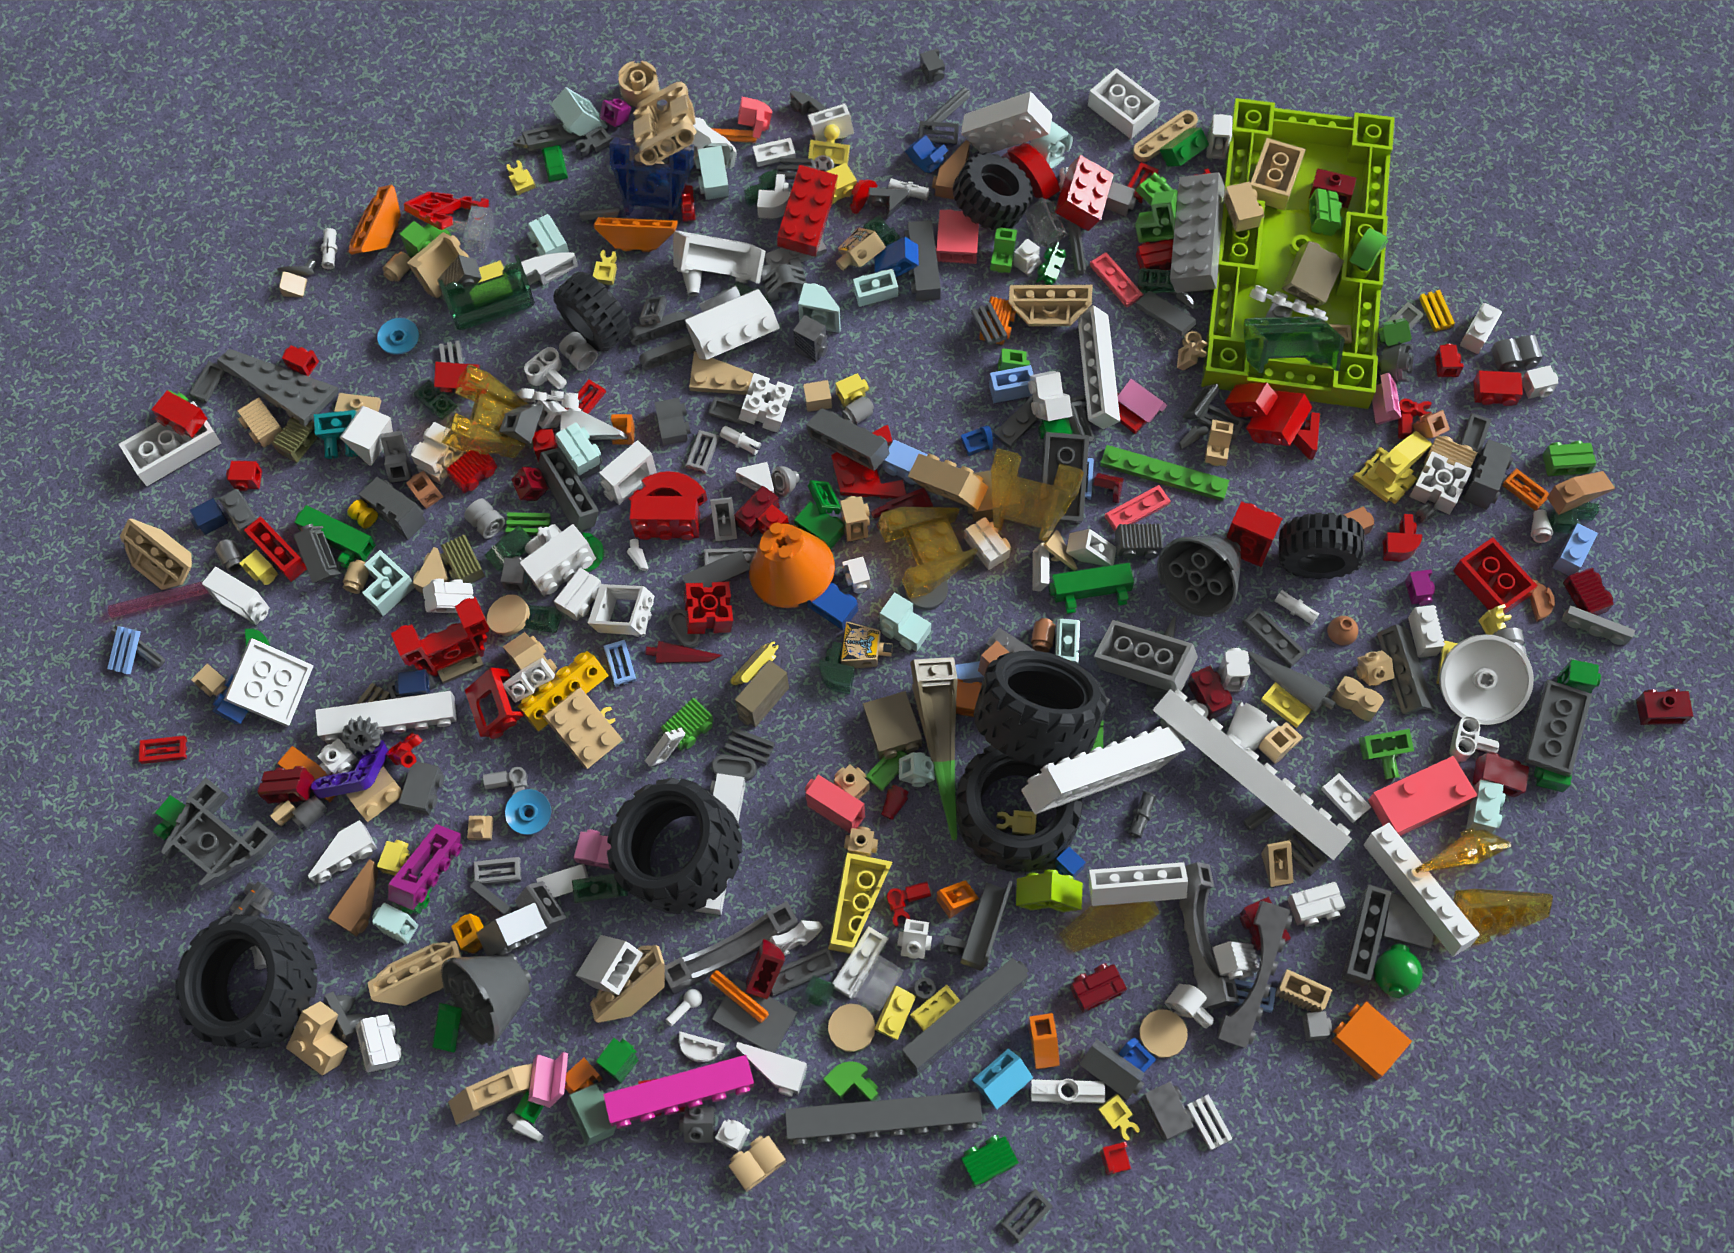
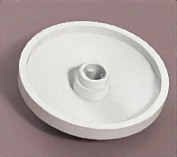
M1476 635L1459 642L1445 657L1439 675L1440 690L1450 709L1462 718L1464 716H1473L1482 725L1501 723L1518 714L1531 696L1534 681L1532 666L1523 650L1510 640L1496 635Z

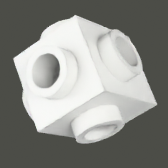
M339 738L332 744L326 745L317 756L323 762L319 766L328 775L331 773L349 772L352 765L358 761L356 756L349 749H346V746Z
M906 919L904 932L899 931L897 946H902L901 956H907L911 959H924L925 950H930L932 936H928L929 922Z

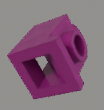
M621 99L604 100L599 119L614 127L621 125L629 120L631 106Z
M1431 569L1410 572L1407 576L1405 583L1411 604L1419 603V605L1424 606L1432 603L1431 597L1435 593V586L1433 581H1430Z

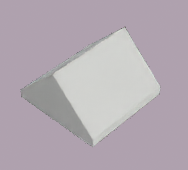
M361 406L340 438L371 466L383 450L380 439L381 434L393 432L391 418L368 407Z

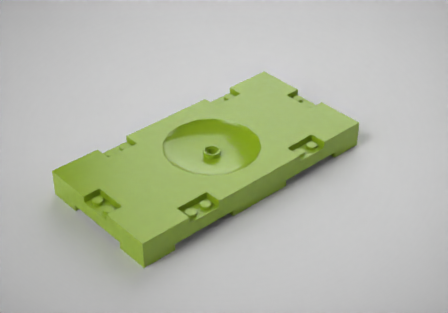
M1235 98L1231 114L1232 137L1225 163V190L1227 186L1246 182L1251 183L1267 138L1306 150L1285 211L1267 206L1265 201L1257 200L1259 206H1262L1264 211V217L1261 219L1260 226L1236 232L1225 203L1223 204L1217 289H1212L1211 307L1206 337L1208 345L1205 346L1207 355L1204 357L1201 387L1218 384L1219 389L1232 391L1236 384L1267 382L1274 391L1305 393L1307 399L1312 402L1368 409L1376 393L1378 356L1376 355L1386 247L1379 253L1373 266L1368 271L1349 260L1369 228L1384 236L1387 235L1388 216H1386L1395 117L1356 112L1353 117L1280 109L1275 108V103ZM1317 168L1357 177L1348 209L1341 207L1340 217H1343L1342 226L1340 229H1337L1333 236L1314 233L1311 230L1309 195ZM1308 241L1316 242L1321 248L1335 253L1340 259L1344 260L1326 303L1317 308L1326 312L1325 316L1328 317V320L1324 324L1351 325L1352 343L1310 342L1309 324L1318 323L1308 320L1309 315L1293 310L1290 322L1274 353L1254 346L1256 335L1273 302L1269 298H1266L1265 302H1261L1249 297L1252 288H1255L1256 285L1266 288V293L1274 296L1276 291L1288 295L1286 300L1294 303L1295 299L1299 298L1283 290V284L1300 246ZM1308 303L1306 305V307L1311 310H1314L1315 308Z

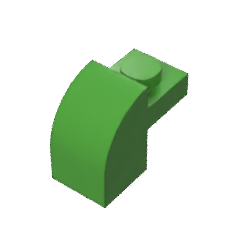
M997 228L990 270L999 273L1011 272L1017 230Z
M1369 228L1349 261L1368 271L1373 266L1379 253L1386 247L1388 237Z
M849 1061L841 1063L823 1079L824 1083L840 1100L854 1086L868 1101H874L878 1097L876 1091L878 1087L870 1078L866 1080L863 1078L868 1073V1068L858 1062Z

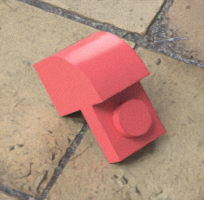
M742 97L738 112V124L753 127V137L760 138L762 131L765 132L769 129L772 110L761 101Z

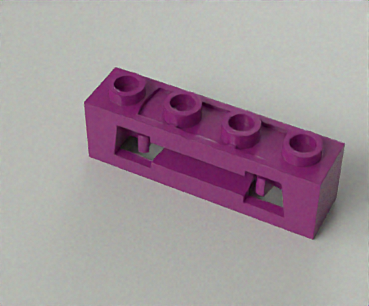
M436 824L388 884V900L411 910H414L419 902L422 903L427 896L428 890L437 884L441 873L448 870L454 856L457 857L462 849V844H460L461 833Z

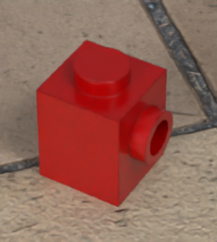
M540 429L534 433L532 439L533 446L539 462L541 452L557 448V443L552 429Z
M231 461L230 469H227L226 478L234 489L247 491V489L260 488L262 469L256 461Z
M771 504L758 518L759 531L762 534L770 529V526L774 523L789 524L788 516Z

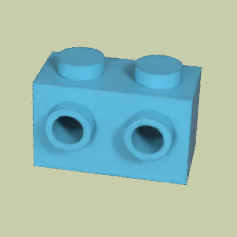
M1007 1049L973 1078L972 1081L984 1099L994 1108L998 1109L1016 1092L1025 1087L1033 1077L1021 1058L1010 1049Z

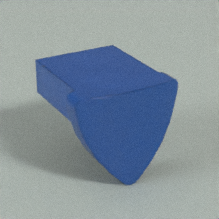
M987 425L961 435V441L968 456L987 449H993L991 428Z
M1136 1038L1129 1040L1119 1052L1121 1057L1142 1072H1145L1156 1060Z

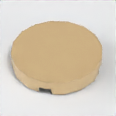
M517 595L500 597L489 608L487 623L496 634L502 636L514 635L526 625L525 621L527 618L529 619L530 615L529 606Z
M859 1004L840 1006L829 1019L828 1032L830 1039L837 1048L845 1052L864 1050L875 1036L873 1016L866 1008Z
M1156 1010L1149 1013L1143 1019L1139 1028V1039L1143 1047L1151 1055L1157 1058H1170L1177 1055L1184 1048L1187 1041V1028L1184 1021L1176 1013L1169 1010Z

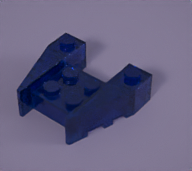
M615 137L610 142V167L616 178L615 182L622 197L626 216L632 213L634 206L669 209V220H672L677 212L682 194L694 166V145L691 144L670 155L669 165L658 163L645 165L642 162L635 161V139Z

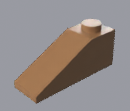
M968 140L939 168L938 176H934L932 188H935L936 197L954 199V181L968 160L970 153V142Z
M1604 471L1573 477L1555 485L1547 499L1558 515L1613 491L1615 487Z
M370 859L328 917L336 925L356 937L359 932L362 933L367 928L372 910L379 868Z

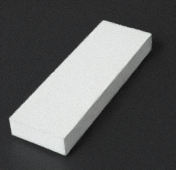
M868 926L831 984V987L852 999L888 942V938Z

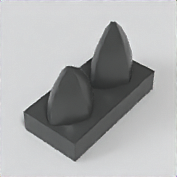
M333 991L324 995L323 1003L338 1014L333 1027L340 1040L345 1044L351 1041L353 1035L357 1033L355 1026L360 1020L370 1018V1016L366 1014L345 1015L353 1006L355 997L349 995L336 996Z

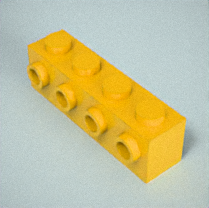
M588 651L580 653L570 665L559 669L553 680L539 686L536 692L523 698L517 707L523 712L529 723L537 731H540L548 725L542 717L546 712L576 688L581 687L587 694L609 675L594 655Z

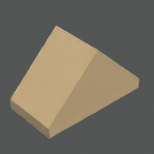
M1290 840L1267 844L1261 854L1270 886L1274 887L1293 883Z

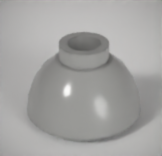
M784 466L775 467L771 474L773 487L782 496L791 493L796 487V483L800 480L799 474L796 471H792Z

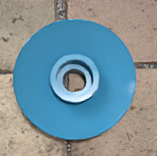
M394 318L387 321L381 326L377 335L380 347L390 354H403L410 351L416 345L419 338L416 325L406 318Z
M525 789L515 793L509 799L505 808V817L507 823L514 831L524 835H531L541 831L548 824L551 817V806L548 799L541 792ZM527 810H533L531 817L525 816Z

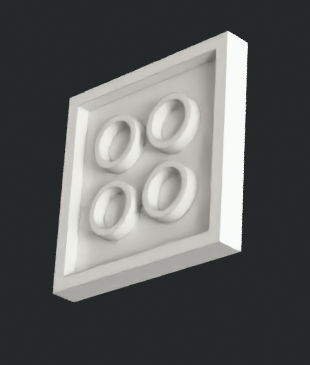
M250 639L224 701L287 727L291 723L313 665L255 639Z

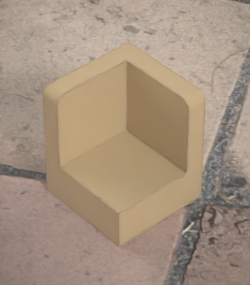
M828 380L804 384L807 412L817 411L821 408H832Z

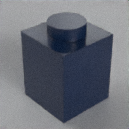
M214 498L190 509L194 517L190 519L196 530L201 529L205 535L228 524L225 515Z
M425 670L399 672L398 680L395 681L396 693L401 698L430 694L429 675Z

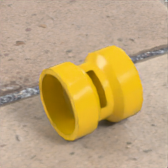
M362 499L353 502L347 511V515L351 519L357 520L358 524L364 529L369 528L375 523L378 517V513L373 508H368L367 503Z

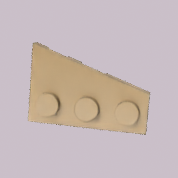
M694 351L689 389L690 391L747 395L753 373L714 358L707 360L699 359L697 352Z

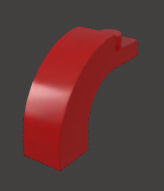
M1024 142L1019 146H1014L1001 156L1002 158L1010 159L1011 163L1017 164L1018 168L1025 172L1026 178H1029L1032 191L1036 198L1046 200L1061 191L1051 167L1045 158L1030 144Z
M670 471L658 472L641 480L643 488L636 490L631 495L696 496L698 506L708 501L706 491L697 481L685 474Z

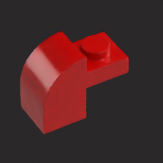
M1413 514L1403 515L1399 522L1400 533L1387 532L1383 539V561H1405L1416 552L1422 541L1423 534H1416L1417 525L1413 522Z

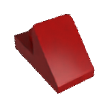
M1311 412L1309 420L1304 422L1303 430L1299 429L1292 441L1311 460L1314 459L1318 447L1320 413Z

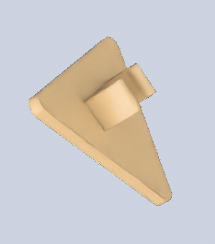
M1055 530L1044 544L1045 549L1054 555L1051 560L1056 562L1061 560L1073 571L1077 570L1078 568L1072 556L1066 553L1067 546L1060 532Z

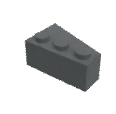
M1488 439L1482 449L1462 500L1486 510L1491 503H1496L1500 494L1499 489L1502 487L1507 476L1505 471L1509 469L1513 461V457H1510L1513 448Z
M376 477L359 493L360 498L367 503L369 508H373L383 520L407 540L426 523L423 517V510L403 493L397 491L387 480L383 481Z

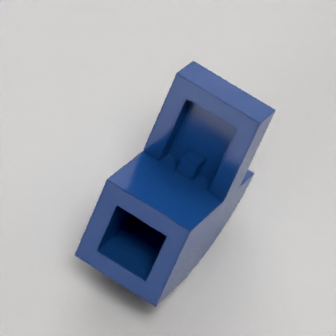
M925 135L917 139L904 151L915 165L924 172L931 173L944 162L943 155L948 149L944 144L935 148Z

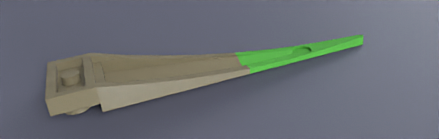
M954 657L915 659L910 662L914 683L912 688L931 761L934 764V773L951 839L954 841L957 839L955 720L958 682Z

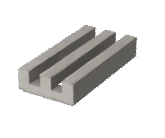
M455 341V344L448 342L447 345L439 344L441 362H447L445 351L448 350L450 363H455L453 349H456L458 363L464 364L460 341Z
M699 430L686 462V469L690 470L691 468L696 472L702 471V473L706 474L718 444L719 435ZM704 436L706 437L697 462L694 464L695 455ZM710 439H713L708 450V453L706 455L705 461L703 463V466H701V462L707 450Z
M520 857L475 861L474 881H479L482 885L521 881ZM515 864V867L479 871L481 867ZM515 873V875L479 879V876Z

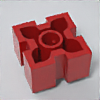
M712 582L711 587H703V583H685L684 605L685 611H687V634H705L706 628H713V633L731 632L733 614L732 605H729L731 599L729 582Z

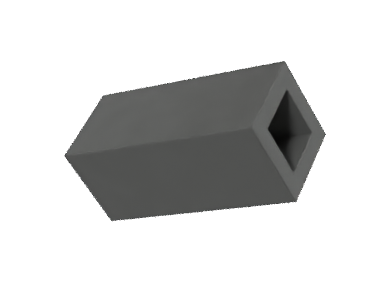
M1098 1039L1079 1064L1127 1100L1132 1093L1137 1095L1145 1084L1141 1081L1145 1075L1144 1072Z

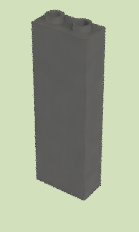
M1014 958L1010 959L902 1049L903 1060L916 1076L921 1074L1026 986L1028 969L1020 960L1016 962Z

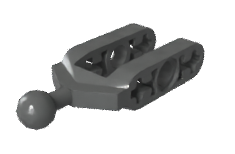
M688 310L685 312H674L663 316L660 323H657L655 319L653 324L647 322L645 325H638L629 330L628 336L633 345H640L687 327L684 320L695 315ZM686 336L642 353L639 356V361L643 369L649 370L690 355L694 351L696 352L691 336Z

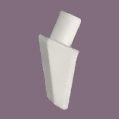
M631 539L630 548L627 550L628 555L640 570L648 571L643 549L639 548L638 539Z
M511 1113L508 1116L507 1120L513 1125L512 1128L515 1132L537 1141L544 1137L525 1119L519 1118L515 1113Z

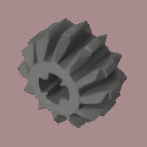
M359 716L357 721L351 718L348 725H345L343 728L342 741L346 742V749L353 748L354 754L358 750L363 755L366 754L367 750L373 752L381 741L382 731L378 729V722L370 723V717L363 720Z

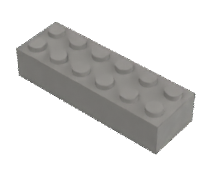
M1219 172L1179 177L1170 280L1176 293L1217 289L1225 190Z

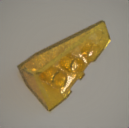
M1474 828L1466 829L1460 832V837L1451 841L1416 867L1415 871L1416 873L1480 864L1511 848L1512 845L1511 842L1486 830L1474 831Z
M1467 889L1455 891L1453 902L1480 934L1472 944L1475 945L1491 941L1490 936L1500 932L1502 935L1510 933V928L1519 924L1525 927L1549 917L1553 896L1545 893Z
M1154 901L1099 906L1091 905L1060 932L1059 936L1075 953L1105 940L1143 928L1160 912Z

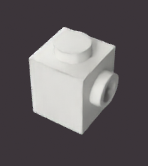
M1551 365L1526 371L1522 378V385L1528 399L1538 396L1544 398L1553 393L1558 385V377L1553 372Z

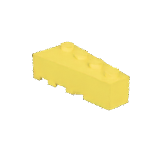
M851 853L846 854L828 949L852 953L892 865L891 861Z

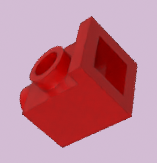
M1444 344L1439 346L1435 354L1437 376L1459 377L1464 364L1461 363V354L1457 352V345Z
M292 345L284 351L282 356L287 368L305 376H309L319 362L314 351L310 350L308 352L302 347L296 348Z

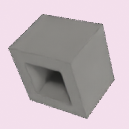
M1326 1011L1310 1012L1302 1017L1306 1041L1325 1040L1330 1036L1332 1024L1330 1018L1326 1016Z

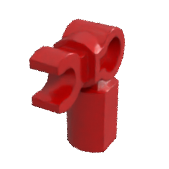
M684 185L680 187L683 222L696 221L693 186Z
M1407 398L1399 402L1402 417L1398 419L1399 439H1406L1413 433V417L1432 413L1424 411V409H1430L1431 402L1424 401L1421 404H1417V402Z
M412 732L403 742L400 741L391 747L386 755L395 765L410 768L417 762L411 750L423 740L418 734Z
M927 881L907 886L903 891L893 888L888 892L887 902L890 910L895 913L893 916L895 927H898L897 919L901 916L910 920V915L904 911L906 900L913 902L931 897Z

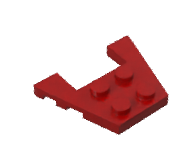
M429 191L404 203V211L440 230L453 225V217L448 216V214H453V211L461 207L477 212L489 207V199L481 198V201H472L470 196L456 199L453 198V194Z
M888 425L872 432L877 436L880 435L885 438L888 446L892 444ZM838 452L831 455L840 495L857 497L876 496L882 499L899 498L906 495L903 480L881 484L877 469L873 471Z

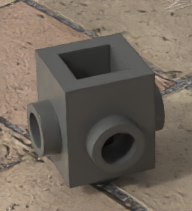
M685 1107L684 1117H680L679 1132H684V1143H714L715 1107H696L691 1109Z

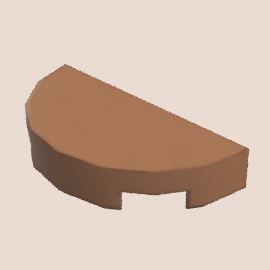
M1533 580L1538 586L1529 598L1536 622L1550 615L1555 605V599L1549 587L1546 588L1543 584L1538 583L1537 580Z

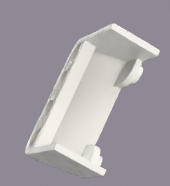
M674 231L673 264L677 271L689 273V270L697 269L736 277L735 281L747 283L748 280L760 284L765 250L749 243Z

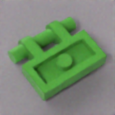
M1155 172L1150 178L1141 183L1135 191L1151 205L1155 192L1171 191L1173 189L1166 183L1167 180L1163 176L1160 177Z

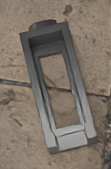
M309 524L301 527V532L294 534V538L312 583L320 580L324 582L340 575L341 572L336 569L337 566L323 531H321L323 526Z

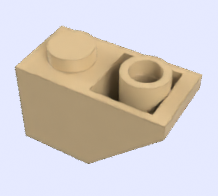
M435 547L431 553L426 555L422 568L415 573L413 578V585L422 594L423 588L430 584L431 580L444 579V582H450L444 561L438 548Z

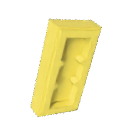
M945 985L911 1013L910 1016L921 1030L925 1031L960 1002V999L948 985Z

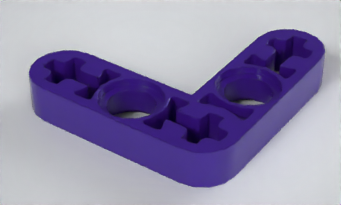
M381 740L373 752L367 750L366 754H362L355 771L323 776L316 779L311 785V789L316 797L326 798L370 788L374 784L387 757L388 748L384 741Z

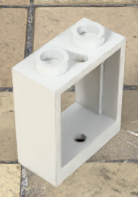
M638 440L599 472L602 480L600 483L605 490L603 492L610 501L615 500L619 505L642 486L641 480L657 473L652 453Z
M216 566L202 583L217 602L255 625L266 618L270 608L259 593Z
M600 584L588 624L599 633L642 635L655 596L644 586ZM617 599L636 600L629 623L610 622Z

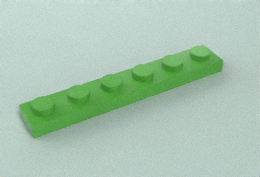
M1106 445L1100 466L1222 502L1224 501L1230 481L1110 445Z

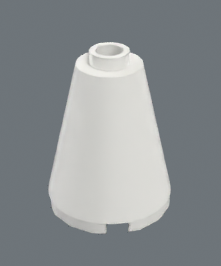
M1240 702L1226 735L1228 736L1232 733L1241 741L1239 746L1245 751L1248 748L1255 751L1262 740L1278 725L1274 720L1269 723L1266 718L1267 715L1248 703L1244 705L1243 702Z

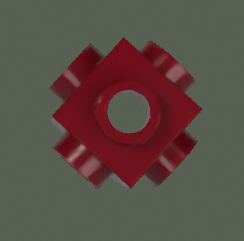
M522 467L511 479L520 500L538 501L548 490L539 468Z

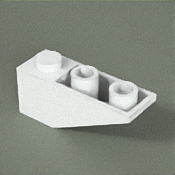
M359 820L336 835L308 875L315 884L328 881L332 874L338 871H345L352 866L353 862L359 859H366L373 854L377 847L365 825Z

